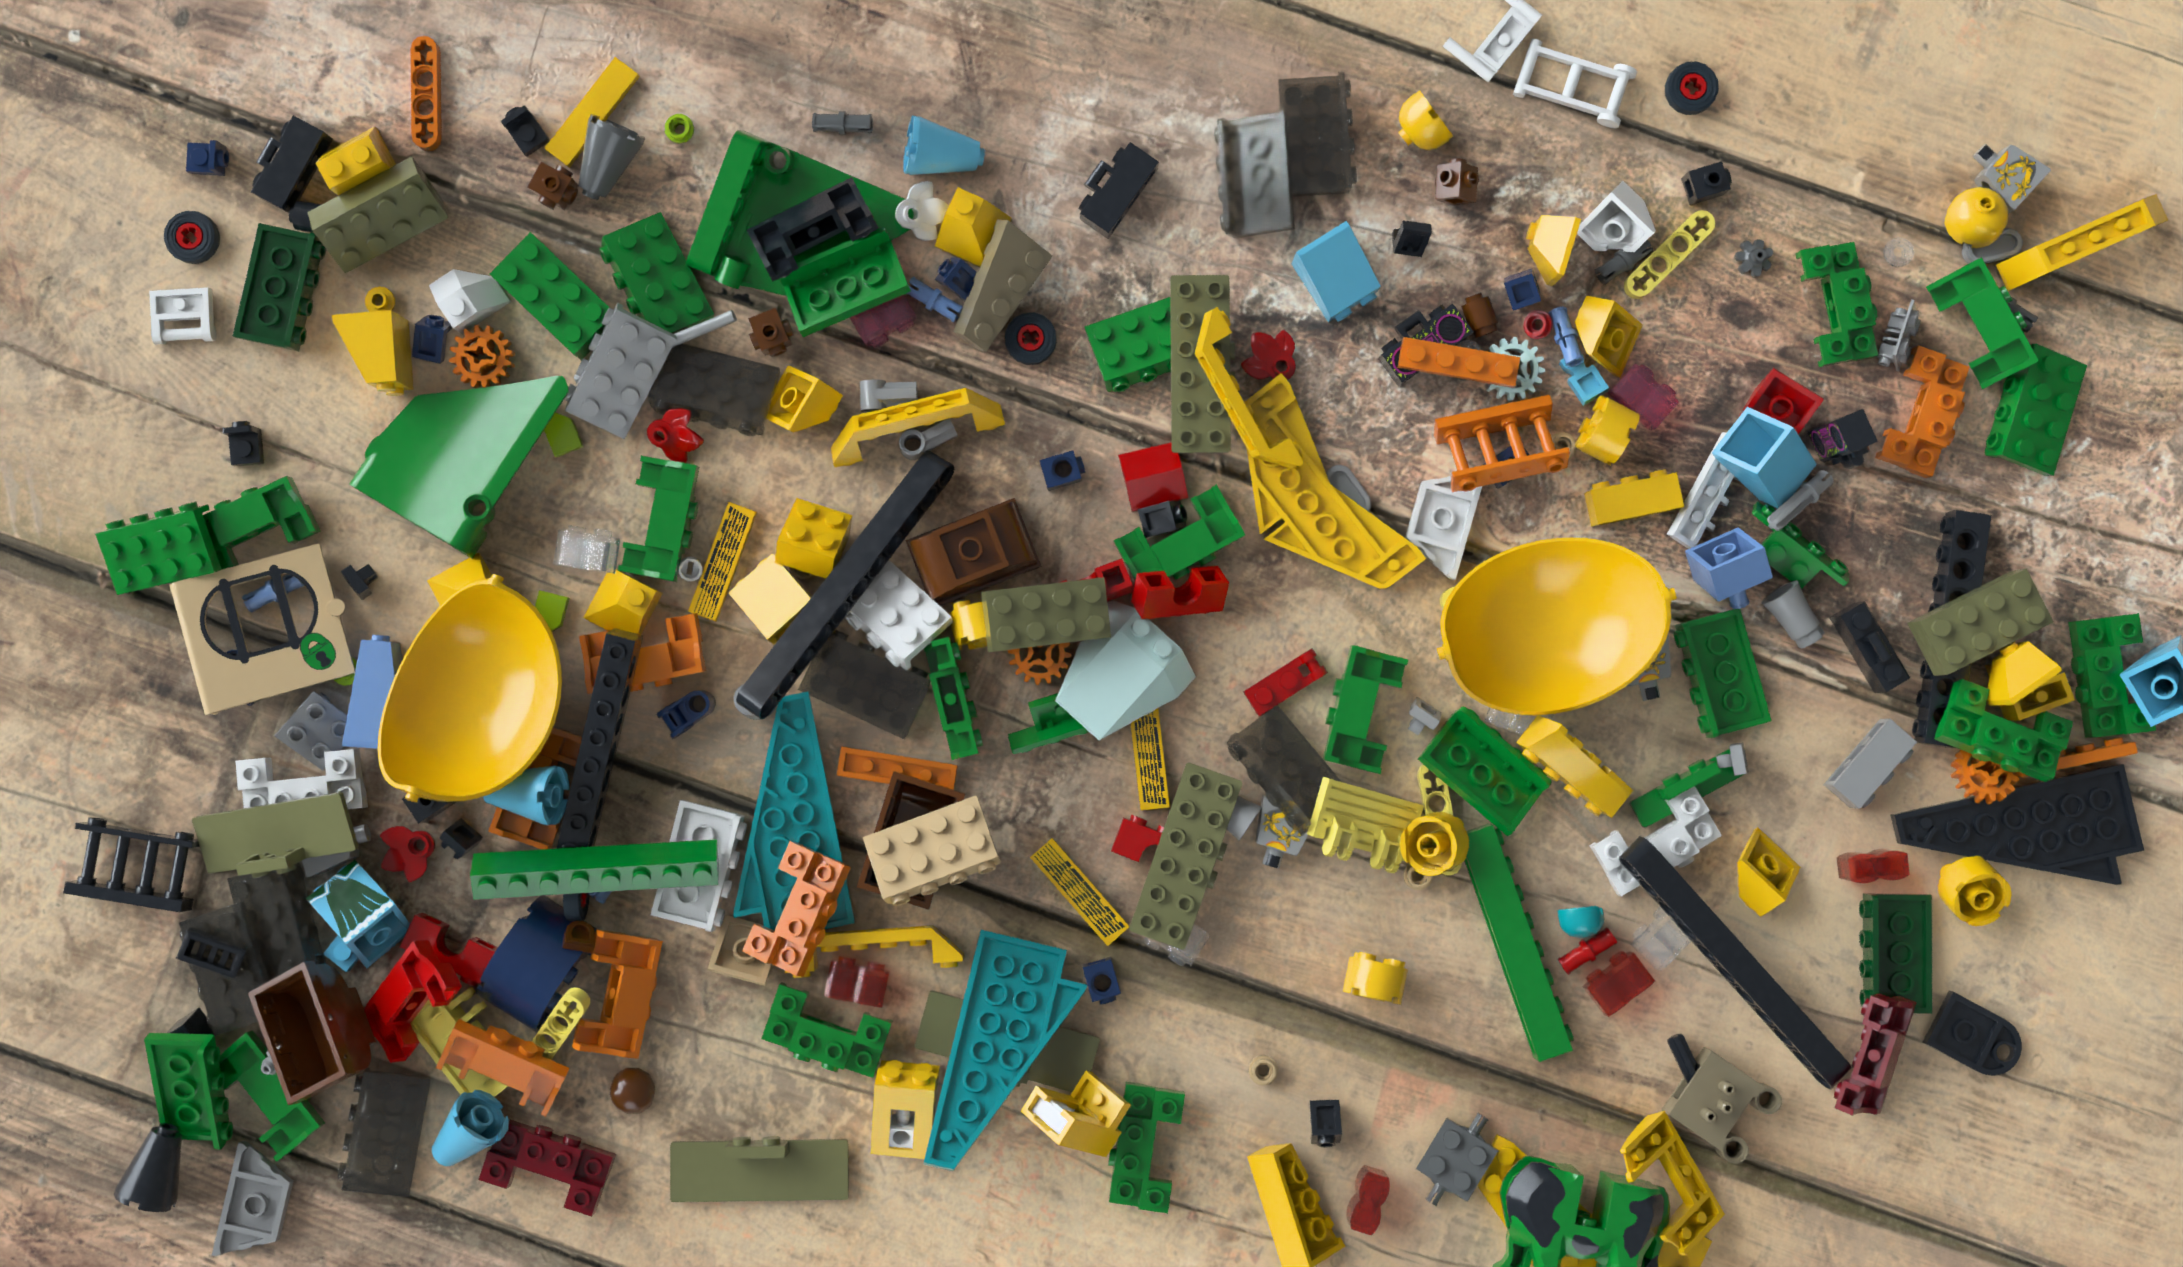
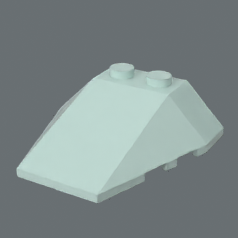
M1115 600L1107 602L1111 637L1080 642L1055 700L1099 741L1142 716L1153 712L1164 704L1177 699L1196 677L1183 650L1149 619H1141L1135 608Z

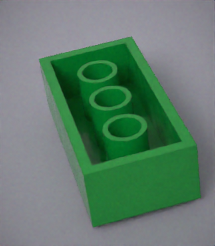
M530 232L490 273L508 293L574 356L582 361L591 351L589 349L591 341L596 333L602 334L606 326L602 324V320L610 307L535 235Z

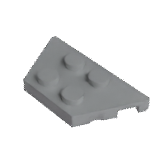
M241 1141L237 1146L212 1256L251 1248L255 1245L276 1242L281 1236L294 1180L247 1141Z

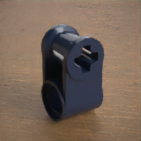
M692 691L666 706L656 715L658 718L663 719L671 731L670 737L675 739L691 729L694 724L710 715L714 711L716 701L714 696L708 691ZM699 695L706 701L705 709L701 712L697 711L694 707V700Z

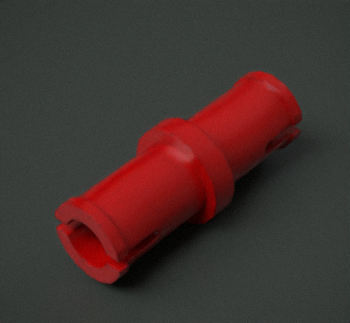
M1606 927L1589 940L1578 942V947L1557 960L1569 975L1586 962L1597 960V955L1618 942Z

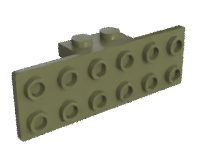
M1172 275L1170 278L1171 442L1173 453H1228L1231 450V419L1194 354L1206 312L1218 307L1220 311L1226 313L1230 320V285L1228 275ZM1229 334L1212 345L1214 349L1217 348L1222 353L1225 359L1224 367L1228 374L1235 377V372H1230V360H1235V342H1230Z
M1192 763L1186 764L1129 927L1131 932L1181 950L1186 948L1206 888L1213 889L1218 872L1213 871L1216 859L1223 860L1228 845L1223 843V839L1242 787L1241 780Z
M342 792L212 813L192 818L208 873L237 870L238 876L252 874V878L265 876L273 870H276L277 874H283L294 870L295 864L306 858L350 852L359 848Z
M936 991L929 992L914 1045L916 1049L950 1057L964 999ZM1060 1026L1016 1086L1019 1087L1021 1083L1027 1084L1028 1080L1073 1092L1084 1072L1092 1071L1100 1042L1099 1037Z
M779 1136L763 1137V1140H751V1137H735L733 1141H673L670 1144L671 1202L847 1200L849 1197L847 1139L781 1140Z

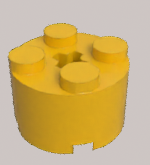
M1600 395L1592 409L1594 414L1591 419L1586 417L1578 429L1580 436L1575 443V447L1611 466V463L1614 464L1620 458L1631 440L1628 438L1631 431L1630 428L1636 430L1640 414L1608 397Z
M969 600L954 603V610L949 615L953 619L951 629L954 642L958 643L959 650H962V645L968 644L969 650L987 647L982 602L971 604Z
M1434 812L1414 819L1404 829L1400 838V850L1406 863H1409L1419 874L1426 876L1439 875L1457 867L1466 859L1469 848V838L1463 821L1445 812Z
M1965 857L1952 864L1944 865L1940 870L1941 877L1938 883V894L1946 906L1960 920L1972 926H1983L1996 921L2001 916L1999 912L2004 906L2008 908L2012 897L2011 887L1983 857Z
M1355 952L1354 957H1349L1342 992L1351 993V989H1353L1352 995L1401 1005L1408 969H1405L1406 962L1383 959V963L1376 961V955Z

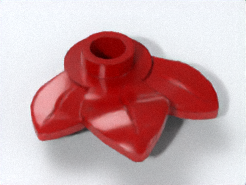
M1282 330L1274 339L1266 333H1252L1250 342L1254 356L1241 363L1242 369L1248 375L1258 380L1269 377L1274 379L1280 373L1289 380L1296 369L1295 361L1292 358L1295 343L1291 335ZM1284 362L1287 369L1282 372L1278 371L1276 363Z
M670 409L664 414L662 419L654 420L647 428L649 441L656 447L661 448L666 457L675 462L686 463L688 461L687 452L696 450L704 443V439L687 427L691 418V410ZM657 431H661L665 438L659 436Z
M395 826L383 831L380 837L391 848L384 856L381 868L392 872L404 870L408 882H413L422 877L427 870V858L432 855L435 849V841L432 835L423 830L412 832L405 826ZM418 840H423L425 843V848L422 851L416 846Z

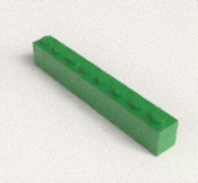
M1492 824L1468 830L1469 848L1464 862L1533 1058L1541 1062L1573 1051L1570 1043L1574 1041L1572 1031L1568 1024H1563L1560 1015L1564 1013L1562 1003L1558 996L1554 997L1550 987L1554 985L1553 977L1548 968L1544 969L1541 957H1544L1542 946L1539 940L1534 941L1531 929H1534L1532 918L1529 912L1524 913L1521 901H1524L1523 892L1519 884L1514 885L1511 873H1514L1513 864L1509 856L1504 857L1501 848L1505 844L1502 833L1498 828L1495 829Z
M717 839L473 853L470 871L473 900L719 885Z

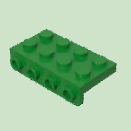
M661 212L602 236L601 247L599 248L600 255L604 263H610L615 273L612 276L619 290L624 289L628 297L626 304L630 313L637 314L638 317L672 334L714 317L713 310L692 270L686 265V259Z
M879 228L865 238H859L853 242L852 240L846 241L827 251L817 253L813 257L797 263L799 269L793 271L789 276L779 278L802 337L911 291L894 245L885 228Z
M1170 297L1084 326L1107 392H1122L1128 389L1130 385L1139 382H1151L1159 375L1171 373Z
M2030 344L2039 361L2008 376L2005 380L2001 399L1994 414L1995 418L1991 432L1986 440L1984 453L1988 457H2000L2044 476H2054L2087 365L2041 345Z
M197 501L178 506L180 511L173 512L172 507L154 512L155 517L149 518L148 513L129 518L131 523L125 524L124 519L105 524L106 530L95 533L117 595L222 570L202 515L203 512L210 510L209 505L198 506Z
M1732 609L1676 624L1674 640L1677 647L1681 648L1683 652L1682 669L1685 676H1689L1692 688L1689 689L1692 703L1697 705L1700 716L1697 717V722L1701 733H1705L1706 738H1715L1722 734L1771 722L1741 609Z
M1464 706L1450 715L1417 759L1506 836L1511 835L1541 793L1549 788L1552 783L1551 779L1547 777L1541 768L1534 766L1522 755L1519 749L1507 743L1497 730L1490 728L1480 720L1476 712Z
M148 1033L144 1043L160 1124L168 1123L175 1125L178 1128L177 1131L182 1134V1140L213 1141L214 1149L221 1150L233 1135V1123L229 1122V1100L225 1097L224 1093L225 1076L220 1070V1049L216 1047L215 1036L211 1034Z

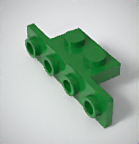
M1757 501L1753 506L1752 514L1768 527L1767 518L1775 509L1768 504L1763 505ZM1791 522L1779 531L1771 529L1773 532L1761 543L1765 547L1769 565L1789 581H1798L1801 589L1821 569L1845 587L1849 583V570L1847 566L1838 559L1832 560L1825 554L1824 548L1819 543L1813 540L1809 542L1802 536L1801 530Z
M1056 693L1028 702L1035 726L1008 734L1012 753L1018 754L1029 752L1043 745L1055 744L1075 735H1083L1089 731L1055 701L1058 695Z
M1730 748L1718 755L1731 754ZM1716 756L1707 761L1701 759L1688 766L1689 770L1681 775L1674 773L1664 778L1662 785L1630 801V806L1641 826L1648 827L1672 814L1665 800H1670L1694 786L1701 797H1704L1745 774L1734 775L1733 766L1719 768Z

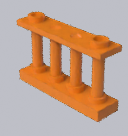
M1550 395L1435 419L1434 438L1436 444L1449 443L1457 471H1453L1451 476L1452 493L1471 491L1476 487L1546 472L1556 473L1567 468L1570 455L1569 448L1555 449L1546 421H1551L1553 403ZM1535 425L1544 452L1527 456L1518 427ZM1506 431L1515 457L1514 459L1498 462L1489 436L1490 433ZM1477 437L1486 465L1469 468L1460 440Z

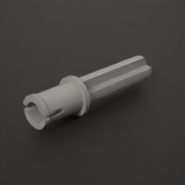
M1820 470L1808 482L1802 483L1798 491L1767 518L1768 527L1779 531L1810 503H1816L1820 498V494L1834 483L1831 475L1825 481H1822L1829 472Z

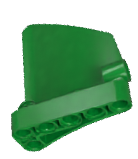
M737 130L729 144L689 251L686 265L715 277V280L719 283L735 289L745 286L786 296L780 280L777 279L772 282L747 229L852 177L878 228H885L892 241L911 230L903 228L895 217L898 204L906 199L791 149L776 145L749 132ZM778 152L783 153L786 157V164L781 169L774 164V156ZM912 209L908 210V217L910 219L914 217ZM845 230L794 256L796 263L813 257L817 253L827 251L851 239Z
M551 376L505 385L415 396L388 427L368 445L365 452L366 459L349 485L473 559L487 537V532L483 528L494 519L496 503L569 393L567 382L563 376ZM479 503H484L486 505L485 512L480 516H474V507Z

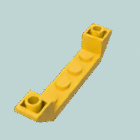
M2157 194L2037 245L1996 264V267L2007 290L2010 291L2065 265L2168 221V218Z
M1218 307L1206 312L1194 354L1250 455L1253 458L1288 468L1303 465L1301 448L1290 438L1282 439L1272 446H1268L1267 434L1261 427L1256 425L1253 419L1254 411L1252 407L1241 398L1238 392L1240 387L1233 375L1228 374L1224 367L1225 359L1222 353L1217 348L1214 349L1212 345L1232 333L1229 328L1231 326L1230 320L1226 313L1220 311Z
M962 388L852 416L831 446L834 468L851 466L856 462L863 461L859 441L873 440L890 433H901L907 429L922 425L929 426L938 421L960 418L969 413L973 415L977 432L993 430L998 426L1005 425L1001 405L968 388Z
M933 925L825 932L824 939L817 945V947H821V952L838 951V946L850 945V950L868 949V944L880 943V948L898 947L897 942L909 941V946L927 945V940H932L933 963H940V968L958 967V962L964 960V952ZM817 947L804 977L811 976L810 972L818 969ZM793 975V978H802L801 976Z

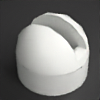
M695 557L682 559L679 565L681 578L686 581L699 579L702 575L701 562ZM688 562H693L692 575L686 574Z

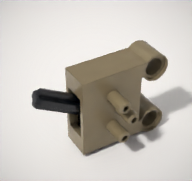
M1683 1034L1671 1036L1667 1039V1043L1684 1077L1662 1108V1111H1665L1673 1119L1713 1145L1716 1153L1728 1162L1734 1164L1743 1162L1749 1153L1748 1145L1742 1138L1731 1133V1129L1748 1104L1765 1114L1777 1112L1782 1104L1780 1093L1764 1083L1756 1082L1706 1047H1703L1695 1059ZM1768 1091L1770 1095L1769 1101L1764 1105H1760V1095ZM1731 1141H1736V1150L1731 1154H1727V1144Z

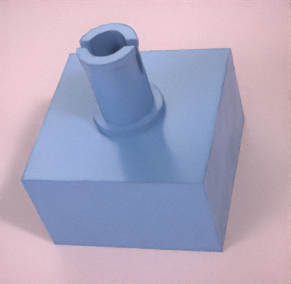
M1740 528L1733 529L1685 550L1693 581L1718 602L1729 597L1730 607L1733 609H1741L1749 604L1746 589L1773 578L1765 547Z

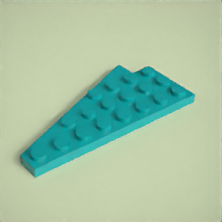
M809 691L784 696L777 705L733 912L734 918L761 912L764 926L775 931L797 880V877L778 869L789 841L799 843L843 863ZM847 878L837 898L836 911L828 919L825 929L855 923Z
M985 930L980 931L923 1165L948 1171L955 1170L1086 992L1087 984L1061 979L1067 950Z

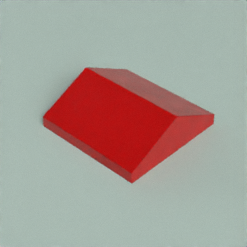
M1773 367L1755 388L1740 415L1749 407L1794 427L1799 435L1824 401V398Z
M1172 442L1118 455L1132 512L1166 501L1189 498L1179 454L1172 452Z

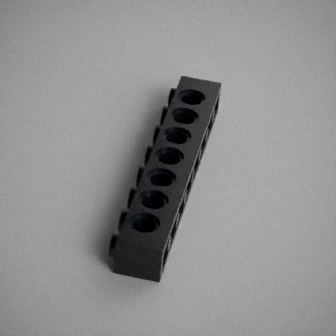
M1953 510L1945 513L1940 523V532L1943 533L1942 542L1936 552V561L1939 562L1938 571L1932 581V590L1935 591L1934 600L1928 612L1950 602L1949 597L1951 593H1954L1958 598L1982 586L1992 515L1962 510ZM1959 535L1963 536L1966 541L1964 549L1958 546L1957 539ZM1955 564H1958L1962 569L1960 578L1954 575L1953 568ZM1926 659L1923 661L1920 668V677L1923 678L1922 688L1916 697V705L1919 707L1918 717L1912 726V734L1915 736L1914 740L1918 744L1955 748L1934 739L1939 723L1935 722L1933 714L1936 709H1939L1943 717L1953 683L1960 679L1969 681L1971 664L1948 675L1934 676ZM1940 680H1943L1946 684L1944 694H1940L1937 689Z
M617 628L606 633L557 849L595 846L643 635Z

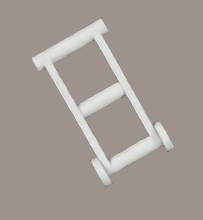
M1531 39L1513 95L1524 98L1526 93L1598 116L1596 121L1603 126L1618 128L1621 120L1616 116L1628 80L1635 79L1637 70L1625 64H1616L1614 69L1542 47V41ZM1538 56L1571 66L1562 95L1529 85ZM1582 70L1616 80L1607 109L1573 99Z

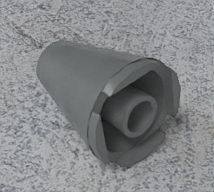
M591 114L587 123L578 186L583 188V195L599 200L600 196L607 197L643 146L645 137L637 136L638 133L610 120H607V122L599 120L600 116Z

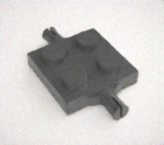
M1477 1113L1470 1127L1458 1125L1451 1119L1446 1118L1416 1168L1428 1176L1435 1184L1426 1198L1427 1201L1431 1202L1435 1193H1438L1432 1202L1435 1206H1437L1445 1191L1454 1193L1468 1202L1498 1152V1149L1485 1142L1480 1135V1132L1489 1120L1484 1116L1479 1126H1477L1482 1117L1480 1113Z

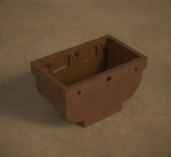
M1015 498L905 540L926 594L939 606L1042 567Z
M893 771L874 833L965 799L966 794ZM867 853L857 887L881 895ZM920 893L911 896L910 901L907 903L929 910L934 893L929 895H922Z
M305 961L248 993L288 1105L298 1104L309 1097L316 1096L363 1071L370 1065L371 1050L369 1045L375 1043L376 1040L356 987L348 988L343 977L332 966L315 964V961Z

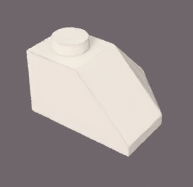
M1622 181L1579 225L1577 234L1594 251L1616 249L1625 252H1635L1656 230L1644 200Z
M453 269L429 285L442 313L451 326L464 334L463 330L465 328L470 330L511 302L499 283L492 276Z

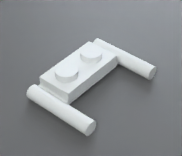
M1505 0L1512 7L1473 55L1450 37L1443 47L1485 81L1489 82L1542 16L1541 13L1524 0Z

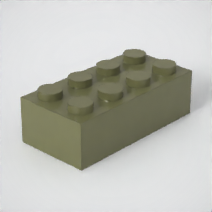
M412 156L308 212L312 231L344 273L357 268L449 218L442 198Z
M2026 568L2006 573L1907 624L1933 675L1940 676L1953 673L2054 621Z
M1104 577L981 592L988 652L1111 637Z

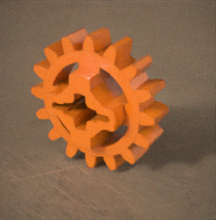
M475 325L473 333L465 328L463 330L465 334L463 339L458 336L454 338L459 343L458 347H450L449 349L456 354L455 357L449 359L450 363L457 365L453 369V373L457 376L462 375L460 381L465 384L471 381V387L475 389L480 386V383L483 388L490 387V382L501 385L499 379L501 376L510 377L508 372H506L507 367L513 368L515 364L509 361L510 357L515 356V352L507 349L512 342L508 339H503L504 333L498 330L494 333V328L489 325L486 326L484 331L482 327ZM477 340L475 344L468 347L472 342ZM494 342H495V343L497 344V346L499 347L500 356L497 355L496 352L494 351V348H495V344H493ZM487 354V356H489V357L492 358V359H487V358H486V360H485V359H481V360L479 361L477 358H475V357L472 356V355L479 356V355ZM464 359L469 361L471 373L466 368ZM495 367H497L493 372H491L490 374H488V371H490V370L494 369Z
M1070 642L1050 645L1045 652L1047 658L1044 661L1038 658L1031 663L1029 661L1035 654L1033 651L1034 647H1028L1027 657L1023 661L1020 658L1021 648L1008 650V653L1015 655V659L1009 661V664L1018 665L1019 668L1015 671V674L1025 673V682H1028L1033 677L1035 678L1036 685L1040 684L1042 678H1045L1046 682L1051 684L1052 675L1060 679L1062 676L1058 670L1060 668L1068 669L1069 667L1064 662V658H1071L1072 654L1065 652L1064 648L1070 646ZM1047 645L1037 647L1041 649L1043 647H1046ZM1058 645L1060 655L1057 664H1055L1051 659L1052 650ZM1034 665L1044 666L1048 672L1034 673L1029 671V669Z
M1959 750L1955 754L1957 759L1951 763V767L1957 770L1951 774V778L1959 779L1960 782L1955 787L1956 789L1964 788L1966 790L1964 793L1965 798L1972 794L1975 796V803H1979L1985 798L1987 805H1990L1996 800L2002 801L2015 790L2013 785L2019 781V778L2013 775L2015 772L2003 770L1997 763L1980 761L1975 758L1971 760L1972 765L1967 766L1972 754L1963 750ZM2002 778L2001 785L1997 788L1996 785L1999 784L1998 779Z

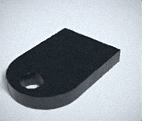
M1950 990L1922 1043L1963 1065L1990 1076L2001 1075L2011 1070L2018 1062L2022 1051L2021 1037L2017 1029L2009 1021ZM2002 1044H2006L2010 1050L2009 1056L2004 1060H2000L1997 1057V1049Z

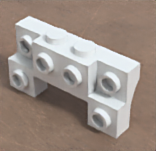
M360 749L324 752L326 776L273 781L271 758L235 761L238 790H242L244 808L338 792L344 794L348 809L368 807L367 792L361 770Z
M1695 786L1670 800H1665L1677 820L1669 822L1644 837L1656 847L1673 867L1678 866L1682 868L1695 860L1693 856L1700 852L1699 849L1722 836L1708 813L1710 810ZM1614 830L1610 833V836L1602 841L1589 845L1618 896H1623L1640 886L1637 880L1619 861V856L1628 848L1619 831Z

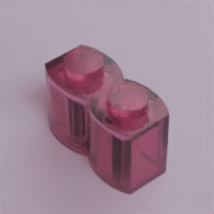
M903 294L854 315L850 319L867 347L873 345L874 348H877L889 341L888 336L897 330L899 333H903L911 329L915 325L913 321L917 319V316Z
M1633 364L1607 393L1617 403L1640 414L1639 422L1652 431L1657 429L1679 401L1675 398L1676 392L1666 384L1660 385L1653 379L1654 373L1648 367L1642 364L1640 366Z

